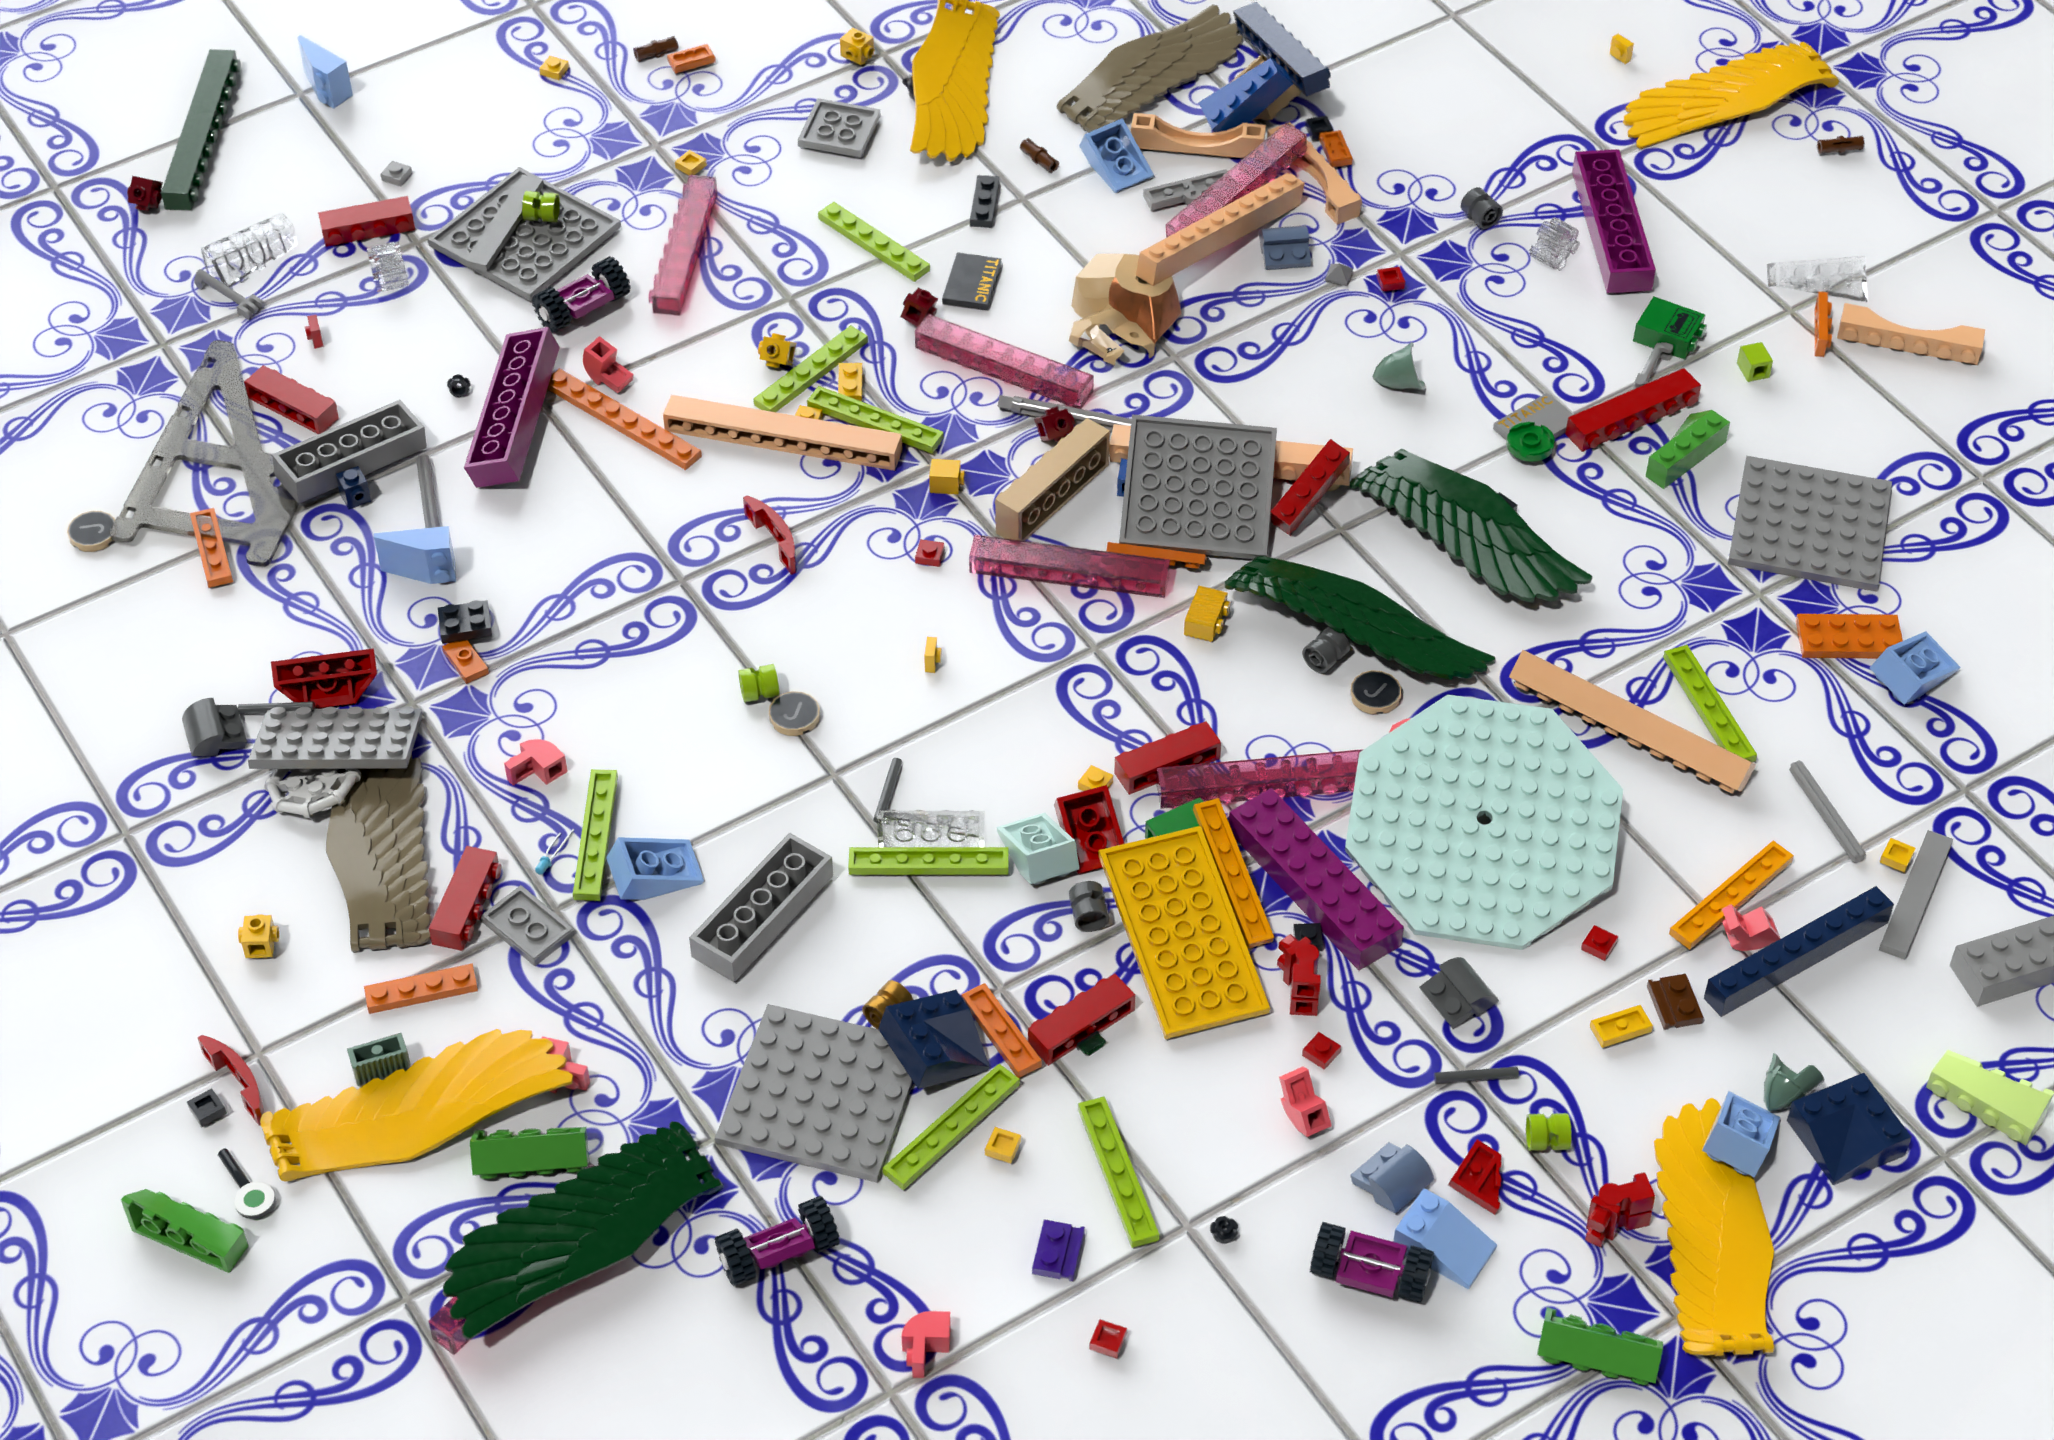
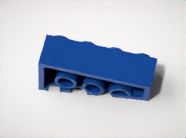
M1269 58L1198 103L1211 129L1214 132H1221L1235 128L1243 123H1250L1290 88L1293 82L1287 71L1273 59Z

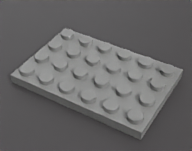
M283 707L272 708L266 712L248 758L249 769L407 768L422 721V709H414L412 707H402L400 709H388L387 707H377L375 709H362L361 707L336 709L335 707H326L311 711L309 707H300L296 711H286Z

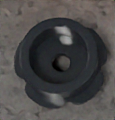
M454 375L447 381V387L453 396L463 397L469 392L470 380L466 377L464 378L463 375Z
M1226 1216L1217 1217L1215 1222H1212L1210 1225V1232L1213 1238L1222 1244L1232 1242L1238 1234L1237 1222Z

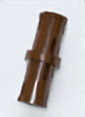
M675 36L659 41L652 40L649 44L633 48V53L637 61L653 56L657 58L665 52L677 50L678 43Z
M1837 136L1836 139L1818 140L1817 142L1819 154L1830 152L1842 154L1850 150H1863L1865 146L1863 136L1847 138Z
M1030 138L1024 139L1021 142V151L1029 155L1035 164L1039 163L1050 173L1058 169L1059 161L1049 155L1044 147H1039Z

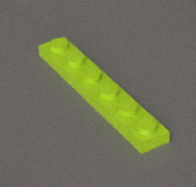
M832 202L818 212L819 220L913 282L930 271V264L836 202Z
M850 325L753 398L754 406L760 410L777 412L838 366L839 363H842L867 344L868 335Z
M818 386L807 400L808 407L822 409V413L856 426L902 434V443L932 454L944 439L943 431Z
M1684 645L1664 651V660L1718 746L1748 761L1755 762L1757 753L1689 646Z
M591 769L573 888L574 900H601L618 780L617 770Z
M849 847L848 872L849 875H1008L1009 849L1008 847Z
M998 1064L883 1167V1175L902 1190H905L1020 1085V1079L1001 1064Z
M1105 1096L1078 1103V1112L1131 1247L1134 1248L1159 1241L1158 1229Z

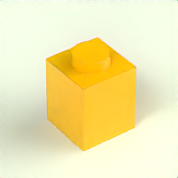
M931 459L929 473L930 493L959 495V487L964 485L965 471L961 470L960 460Z

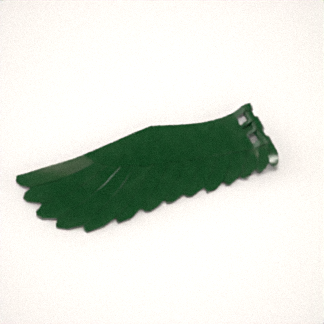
M1399 449L1392 457L1386 456L1377 461L1375 467L1369 466L1350 481L1351 488L1359 487L1361 493L1369 492L1374 499H1381L1389 509L1395 507L1399 517L1405 521L1412 520L1417 529L1421 532H1428L1435 543L1439 545L1443 543L1447 553L1453 559H1461L1470 574L1475 578L1482 576L1486 583L1500 595H1507L1509 593L1522 601L1531 603L1535 601V597L1547 601H1555L1559 598L1557 591L1574 594L1577 593V584H1588L1592 581V575L1554 551L1491 487L1404 449Z
M1258 556L1252 562H1248L1241 569L1235 571L1225 581V588L1228 590L1249 591L1261 597L1266 596L1276 603L1283 602L1291 610L1297 613L1304 612L1314 621L1324 622L1333 630L1340 633L1344 632L1355 643L1369 646L1377 655L1387 660L1393 659L1403 667L1419 674L1427 673L1452 680L1454 676L1467 679L1473 677L1474 671H1487L1488 667L1486 664L1495 662V656L1447 636L1445 633L1416 617L1412 612L1380 591L1351 578L1294 562Z
M671 1121L669 1129L665 1127L657 1128L656 1134H644L639 1136L638 1142L624 1143L620 1146L621 1153L605 1154L598 1158V1166L581 1169L577 1173V1178L558 1183L554 1186L556 1193L532 1196L527 1207L509 1208L496 1216L497 1224L481 1226L463 1236L462 1243L464 1247L453 1253L444 1267L446 1271L453 1274L443 1284V1295L445 1297H457L456 1302L450 1309V1319H466L462 1327V1337L470 1340L535 1300L631 1257L682 1206L701 1195H713L721 1191L724 1187L720 1179H716L712 1174L714 1171L704 1155H700L698 1143L694 1141L686 1128L679 1122Z

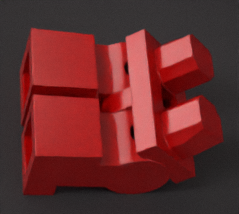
M1289 934L1279 942L1278 949L1283 954L1277 959V966L1284 971L1283 982L1288 986L1291 985L1290 1015L1317 1016L1321 975H1317L1319 950L1311 944V941L1306 936L1298 941Z
M1645 1172L1635 1174L1633 1182L1622 1185L1607 1183L1601 1186L1598 1196L1594 1195L1590 1202L1586 1226L1588 1232L1585 1237L1587 1242L1601 1247L1606 1238L1613 1241L1618 1227L1624 1226L1626 1231L1650 1225L1655 1194Z

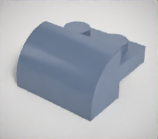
M1306 225L1263 228L1259 230L1261 254L1263 253L1265 270L1310 267L1309 233Z
M1390 1142L1350 1175L1352 1184L1373 1194L1375 1203L1394 1213H1397L1434 1180L1428 1163L1418 1151L1408 1144L1401 1149Z

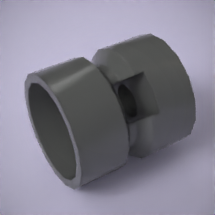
M1481 187L1468 191L1460 205L1461 210L1482 229L1493 227L1500 220L1503 213L1502 206Z
M1327 627L1316 637V640H1312L1304 647L1302 655L1312 670L1318 673H1325L1336 661H1339L1348 653L1350 644L1343 633Z
M1083 881L1074 885L1069 891V898L1077 929L1084 932H1093L1105 927L1109 922V914L1101 884L1096 881Z

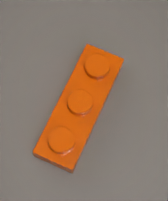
M1818 291L1814 308L1815 356L1824 357L1826 348L1831 347L1832 334H1828L1832 325V318H1828L1832 308V302H1828V292Z

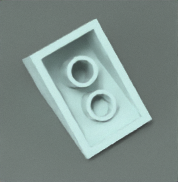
M1046 813L997 827V832L1005 847H1008L1009 854L1018 871L1030 884H1041L1046 879L1056 876H1067L1072 871L1079 870L1075 840Z

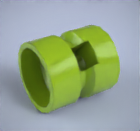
M525 191L522 202L523 219L538 221L541 218L543 222L557 223L560 213L559 194L545 192L542 196L540 192Z
M774 664L760 666L757 671L753 668L738 670L740 689L744 702L758 700L761 695L765 699L780 696Z
M1553 1113L1549 1118H1546L1544 1114H1527L1526 1142L1528 1150L1545 1151L1548 1146L1552 1150H1570L1571 1123L1569 1114Z

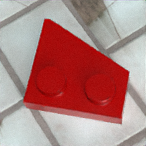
M1477 1139L1451 1178L1448 1186L1495 1215L1500 1208V1202H1498L1499 1188L1501 1187L1499 1169L1501 1168L1502 1154Z

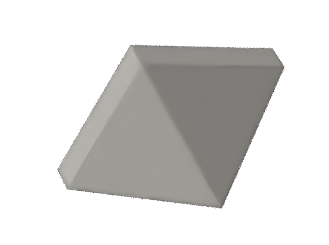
M1331 264L1325 281L1347 286L1353 269L1343 264Z

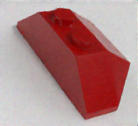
M374 648L271 661L274 688L293 702H315L316 709L356 704L377 675Z

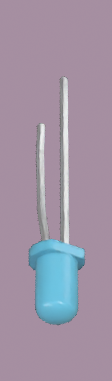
M572 829L550 859L546 856L561 833L556 836L547 849L545 856L540 858V862L535 868L537 874L542 875L547 868L552 866L551 861L573 833L574 829Z

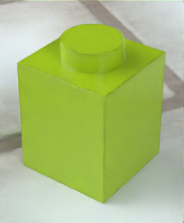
M1759 342L1740 346L1737 365L1747 382L1769 378L1773 360L1764 344Z

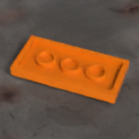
M1797 614L1796 616L1802 658L1878 659L1886 648L1903 641L1898 615Z

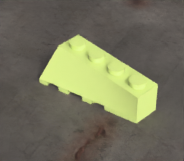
M1950 1050L1946 1051L1931 1071L1926 1088L1937 1096L1947 1099L1961 1110L1971 1113L1985 1124L1995 1127L2007 1134L2011 1139L2019 1141L2025 1146L2042 1125L2054 1095V1091L2046 1088L2043 1092L2032 1088V1083L2021 1079L2019 1082L2006 1078V1072L1996 1068L1995 1070H1986L1980 1062Z

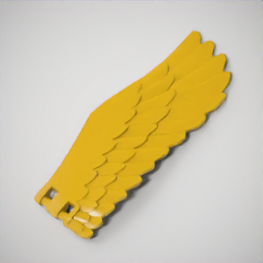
M938 0L933 26L912 60L915 125L910 151L913 154L927 150V156L933 159L944 153L946 160L951 162L955 161L959 154H963L965 158L969 157L974 152L976 144L982 146L984 143V126L988 120V114L984 108L988 104V97L986 95L988 84L986 80L990 77L988 68L992 67L993 62L990 55L994 52L992 45L995 41L994 30L998 28L997 19L1000 17V13L996 8L979 1ZM946 3L952 5L951 10L945 8ZM966 9L972 10L971 14L965 13Z
M1800 42L1799 45L1790 43L1789 46L1776 45L1775 49L1762 48L1761 53L1744 54V59L1730 60L1727 66L1710 68V73H1693L1688 80L1675 79L1665 82V88H1653L1640 92L1639 99L1631 101L1626 106L1625 110L1630 113L1624 116L1623 124L1632 126L1628 130V137L1638 138L1636 147L1642 149L1695 129L1765 110L1792 92L1807 85L1823 83L1833 88L1838 85L1839 79L1836 75L1831 74L1832 70L1825 61H1821L1822 57L1807 43Z
M495 1029L477 1036L465 1045L461 1041L446 1047L434 1059L429 1056L417 1060L406 1072L404 1069L396 1070L384 1080L379 1078L372 1079L358 1090L354 1086L346 1088L333 1099L330 1096H325L312 1106L310 1103H305L292 1111L283 1108L275 1112L274 1115L272 1112L267 1111L262 1114L260 1123L267 1145L271 1146L269 1150L274 1165L279 1167L278 1176L280 1180L291 1181L327 1172L412 1160L439 1147L480 1121L517 1102L572 1084L573 1075L568 1071L560 1070V1068L565 1067L567 1062L563 1055L547 1054L554 1049L553 1042L547 1038L532 1039L533 1034L530 1030H517L502 1034L501 1030Z
M1714 1098L1707 1099L1702 1110L1699 1111L1693 1104L1688 1103L1682 1106L1678 1118L1669 1115L1666 1117L1662 1126V1138L1654 1140L1656 1161L1662 1171L1656 1174L1657 1186L1667 1199L1663 1202L1662 1211L1672 1226L1668 1227L1667 1238L1673 1248L1670 1251L1669 1259L1676 1272L1670 1274L1671 1285L1678 1293V1296L1674 1297L1673 1303L1680 1312L1677 1315L1678 1324L1683 1329L1680 1332V1336L1686 1341L1682 1349L1686 1353L1693 1355L1723 1356L1724 1352H1733L1734 1355L1753 1354V1351L1762 1350L1763 1353H1773V1338L1766 1328L1765 1302L1774 1248L1754 1177L1740 1174L1733 1166L1723 1161H1715L1706 1152L1702 1151L1721 1106L1719 1102Z

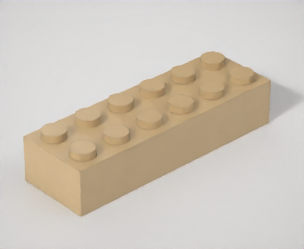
M1086 418L1081 424H1077L1065 438H1061L1057 445L1050 451H1047L1036 464L1031 465L1026 473L1019 479H1015L1008 489L999 493L995 499L996 534L1019 547L1109 465L1110 430Z

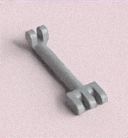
M199 269L196 272L194 281L197 288L202 289L205 284L210 285L237 303V313L246 319H250L252 314H256L259 309L265 306L264 301L254 294L246 299L204 270Z
M1657 343L1641 374L1638 373L1633 389L1647 384L1659 358L1663 360L1671 359L1673 345L1669 343Z

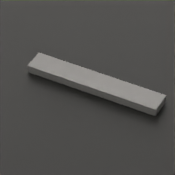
M522 174L466 258V267L488 271L523 218L522 202L525 191L540 192L544 186L543 179Z
M1930 830L1927 831L1880 944V951L1902 959L1906 958L1952 845V838Z

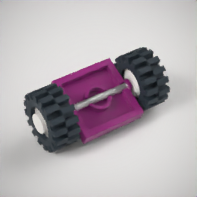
M609 256L593 264L592 275L595 278L587 274L556 291L555 288L549 287L537 293L532 298V304L536 308L534 311L538 314L539 321L541 320L542 325L549 327L551 333L571 324V316L575 319L583 317L592 310L630 293L629 289H631V286L629 285V279L626 278L628 276L627 273L623 271V266L619 265V261L615 260L614 257Z
M818 1196L798 1204L799 1216L803 1222L802 1225L796 1218H792L744 1238L739 1229L716 1236V1249L730 1283L736 1286L756 1278L753 1260L760 1269H768L778 1266L781 1261L791 1257H801L811 1249L819 1253L839 1245L840 1240L837 1226L834 1223V1217L831 1215L830 1208L827 1206L825 1199L822 1196Z
M1322 1222L1313 1250L1310 1273L1333 1279L1340 1260L1336 1283L1393 1298L1398 1278L1401 1277L1398 1297L1419 1303L1422 1302L1430 1277L1434 1251L1411 1245L1406 1263L1403 1265L1407 1245L1351 1230L1344 1249L1342 1246L1346 1228Z

